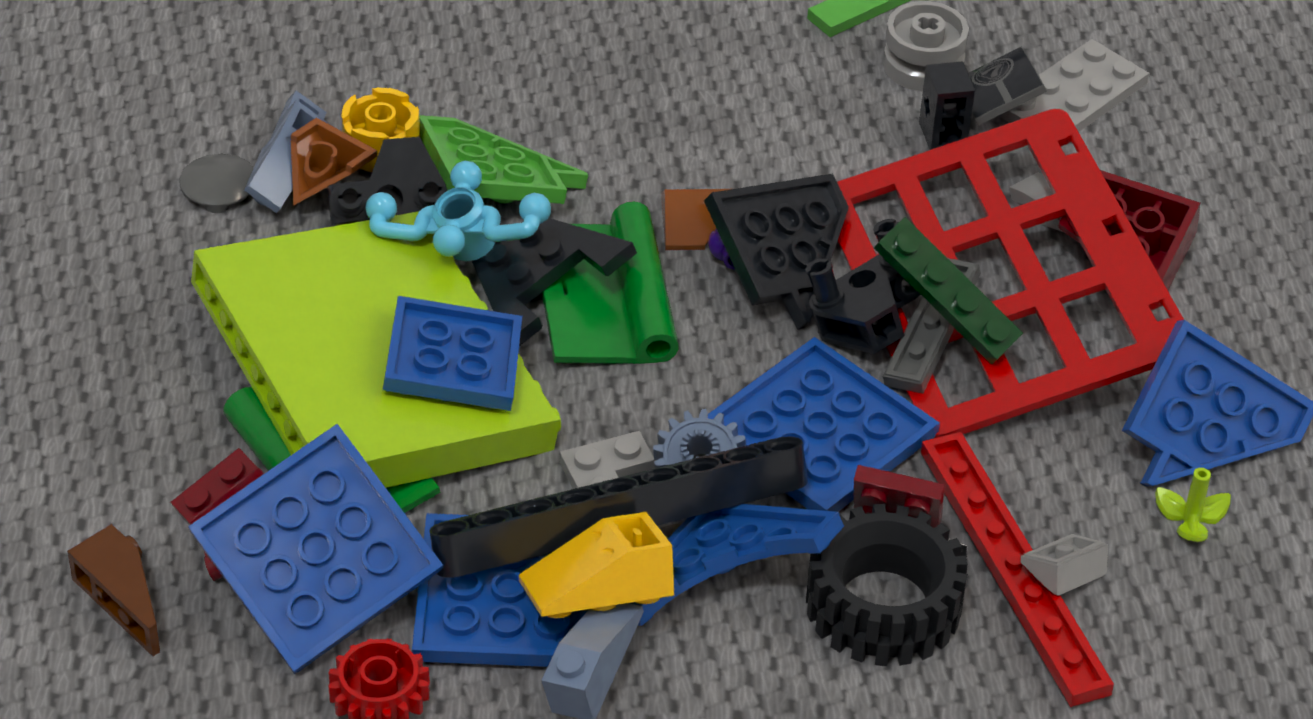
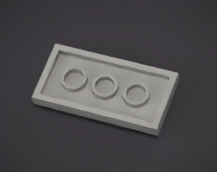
M1091 39L1039 74L1047 92L999 116L1011 123L1050 109H1062L1069 114L1078 132H1080L1148 84L1149 72Z

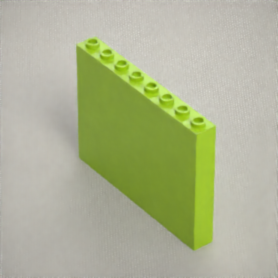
M418 212L395 215L389 222L414 225ZM369 220L194 250L191 283L291 455L338 424L385 488L552 451L555 448L557 434L561 430V418L558 410L552 407L544 396L539 382L532 378L524 366L520 354H518L511 411L415 395H404L383 390L398 296L488 310L486 303L481 301L472 289L469 278L463 275L456 265L454 257L443 256L435 250L433 246L434 234H427L418 241L382 238L376 236L371 231Z

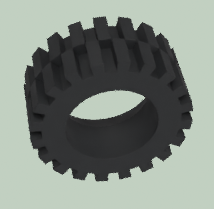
M873 504L872 513L869 514L864 513L862 506L850 509L848 521L839 514L844 527L820 554H810L806 591L808 618L810 622L816 621L815 631L821 639L832 635L831 648L841 653L845 647H849L852 649L851 659L863 662L865 654L876 656L875 665L887 666L888 657H897L899 666L911 664L913 653H918L920 658L925 660L933 656L934 644L942 650L949 643L950 633L955 635L959 626L968 576L966 574L968 563L966 555L961 556L962 545L959 540L955 538L948 541L949 528L943 523H940L935 528L930 526L932 516L920 512L917 518L908 516L909 507L897 505L896 513L886 512L885 504ZM889 572L912 581L922 591L925 599L902 606L879 605L857 597L845 586L852 579L866 573Z

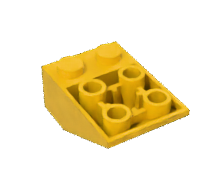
M647 512L603 518L520 573L519 582L541 617L564 618L571 615L574 611L587 609L608 611L615 608L618 604L631 602L652 604L659 601L662 597L674 596L672 544Z

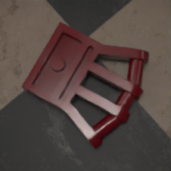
M238 448L170 503L190 526L261 477L264 472ZM205 553V565L212 580L217 581L224 578Z

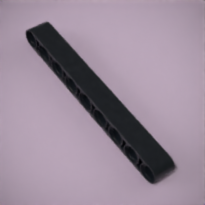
M792 436L774 438L438 523L429 530L433 552L443 564V568L437 575L446 578L459 577L552 553L603 518L647 512L658 526L798 490L808 483L803 441L798 437Z

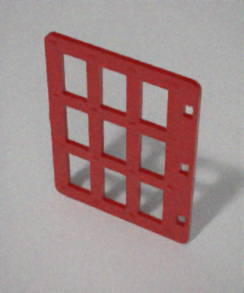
M1050 109L837 181L849 206L838 238V244L851 271L879 255V253H875L853 204L896 190L911 223L947 258L958 260L955 255L957 252L995 239L999 240L1024 291L992 301V303L1010 321L1036 313L1064 366L1060 370L1019 383L1004 353L991 365L972 346L991 385L992 393L948 408L933 374L923 394L906 390L913 405L940 422L939 432L935 434L934 438L957 432L966 434L1153 369L1176 322L1184 320L1072 119L1062 109ZM1072 142L1077 153L1065 156L1061 146ZM1028 145L1054 194L1011 208L986 159ZM962 168L987 217L943 231L920 182ZM1066 216L1093 267L1049 281L1023 230ZM1116 222L1122 233L1110 236L1105 226ZM1106 289L1135 344L1090 359L1062 304ZM1163 306L1170 318L1157 322L1152 310ZM900 308L898 313L903 331L905 332L908 321L902 308ZM954 328L948 343L964 337ZM901 338L886 347L891 358Z

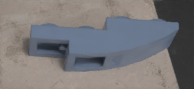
M296 90L288 98L272 137L262 148L244 189L256 202L267 206L275 213L281 209L293 189L291 134L315 118L326 122L324 118L327 112Z

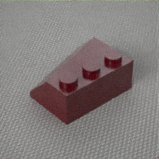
M1100 170L1164 285L1169 290L1197 233L1201 203ZM1063 216L1058 228L1080 243L1067 217ZM1116 222L1105 226L1110 236L1122 233Z

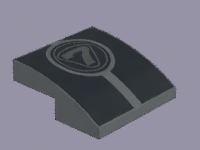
M1022 46L968 73L975 89L972 116L978 126L1047 92Z

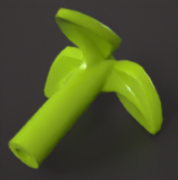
M1205 468L1194 470L1187 502L1179 494L1162 487H1157L1155 492L1158 508L1167 519L1173 521L1184 520V523L1176 530L1179 536L1194 542H1202L1208 538V530L1200 522L1207 524L1218 523L1227 513L1231 502V495L1229 493H1220L1206 497L1211 473Z

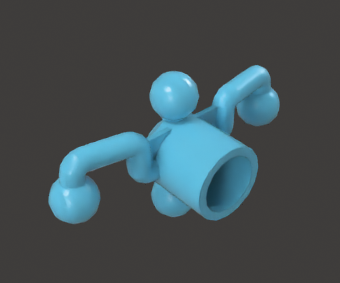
M466 160L457 163L450 172L451 183L455 188L444 192L437 199L435 205L422 208L415 218L414 225L389 222L397 213V203L389 193H375L366 202V214L370 218L369 227L376 236L418 241L427 234H434L433 246L435 250L443 256H453L461 261L477 260L485 256L493 248L495 242L518 240L532 236L538 230L539 225L545 222L551 214L549 200L543 194L534 192L526 195L519 204V214L524 220L522 223L500 225L501 215L499 211L492 206L484 205L480 194L474 191L482 181L480 168L474 162Z

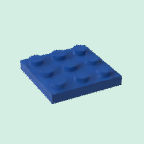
M398 296L383 390L404 395H415L511 411L522 316Z

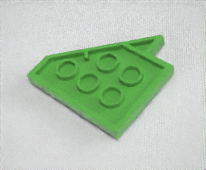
M419 115L420 138L444 180L447 190L455 188L451 183L450 172L457 163L465 160L474 162L482 172V181L474 191L479 193L481 198H490L499 203H511L513 200L521 201L526 195L535 192L543 194L550 203L564 204L567 188H586L587 172L459 119Z

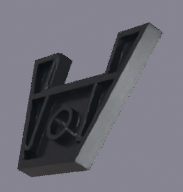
M548 218L539 225L538 230L532 236L524 239L496 242L485 256L473 260L472 263L493 311L522 316L519 346H521L540 331L543 326L539 317L525 306L527 303L583 259L603 275L609 276L635 256L637 251L633 242Z

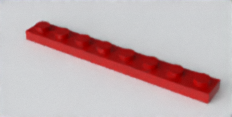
M962 432L922 441L921 454L937 482L944 484V493L1069 706L1073 707L1112 696L1113 681L1062 597L1049 591L1020 562L1021 556L1033 549Z

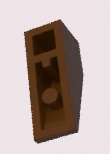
M110 524L67 551L72 580L149 654L155 656L160 653L157 624L141 562V548L130 535L124 536Z

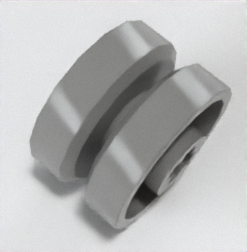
M917 1L899 6L890 14L887 22L886 46L883 55L885 73L895 83L907 89L923 92L926 65L965 62V49L969 33L966 18L956 9L943 3Z

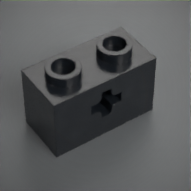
M963 61L926 65L919 124L929 150L969 137L975 89Z

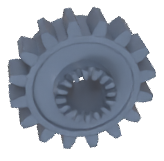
M706 409L701 410L699 418H693L689 411H684L683 422L679 423L671 418L668 420L670 432L659 430L657 433L658 445L653 446L654 460H656L654 462L655 468L694 459V456L697 454L710 455L746 446V438L744 435H738V425L735 422L724 425V414L718 413L714 419H709Z

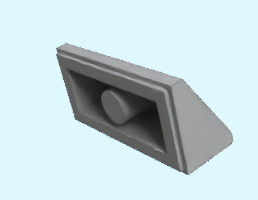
M1070 534L1024 553L1021 556L1020 562L1049 591L1055 595H1061L1103 577L1107 573L1108 544L1095 539Z

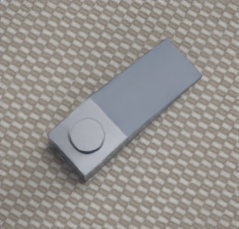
M625 603L618 604L615 608L608 611L589 609L559 642L541 680L552 713L578 719H596L644 612L642 606Z

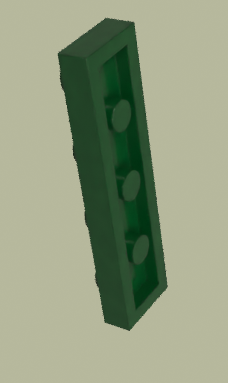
M906 217L891 229L874 247L991 365L1023 334Z

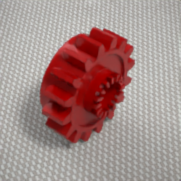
M388 638L367 639L365 642L351 645L350 650L344 656L338 655L336 657L337 668L329 669L330 703H335V713L338 717L348 714V719H409V712L421 715L423 712V701H429L430 698L429 667H423V656L420 653L413 654L410 651V646L406 643L402 645Z

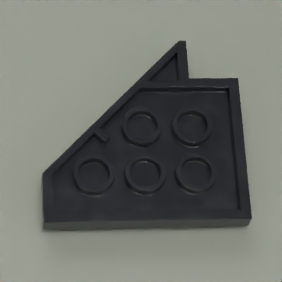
M833 173L711 192L704 200V203L752 306L784 300L797 330L804 328L811 321L813 315L809 306V300L814 294L809 276L806 273V267L816 259L822 258L828 259L829 262L831 261L849 208Z

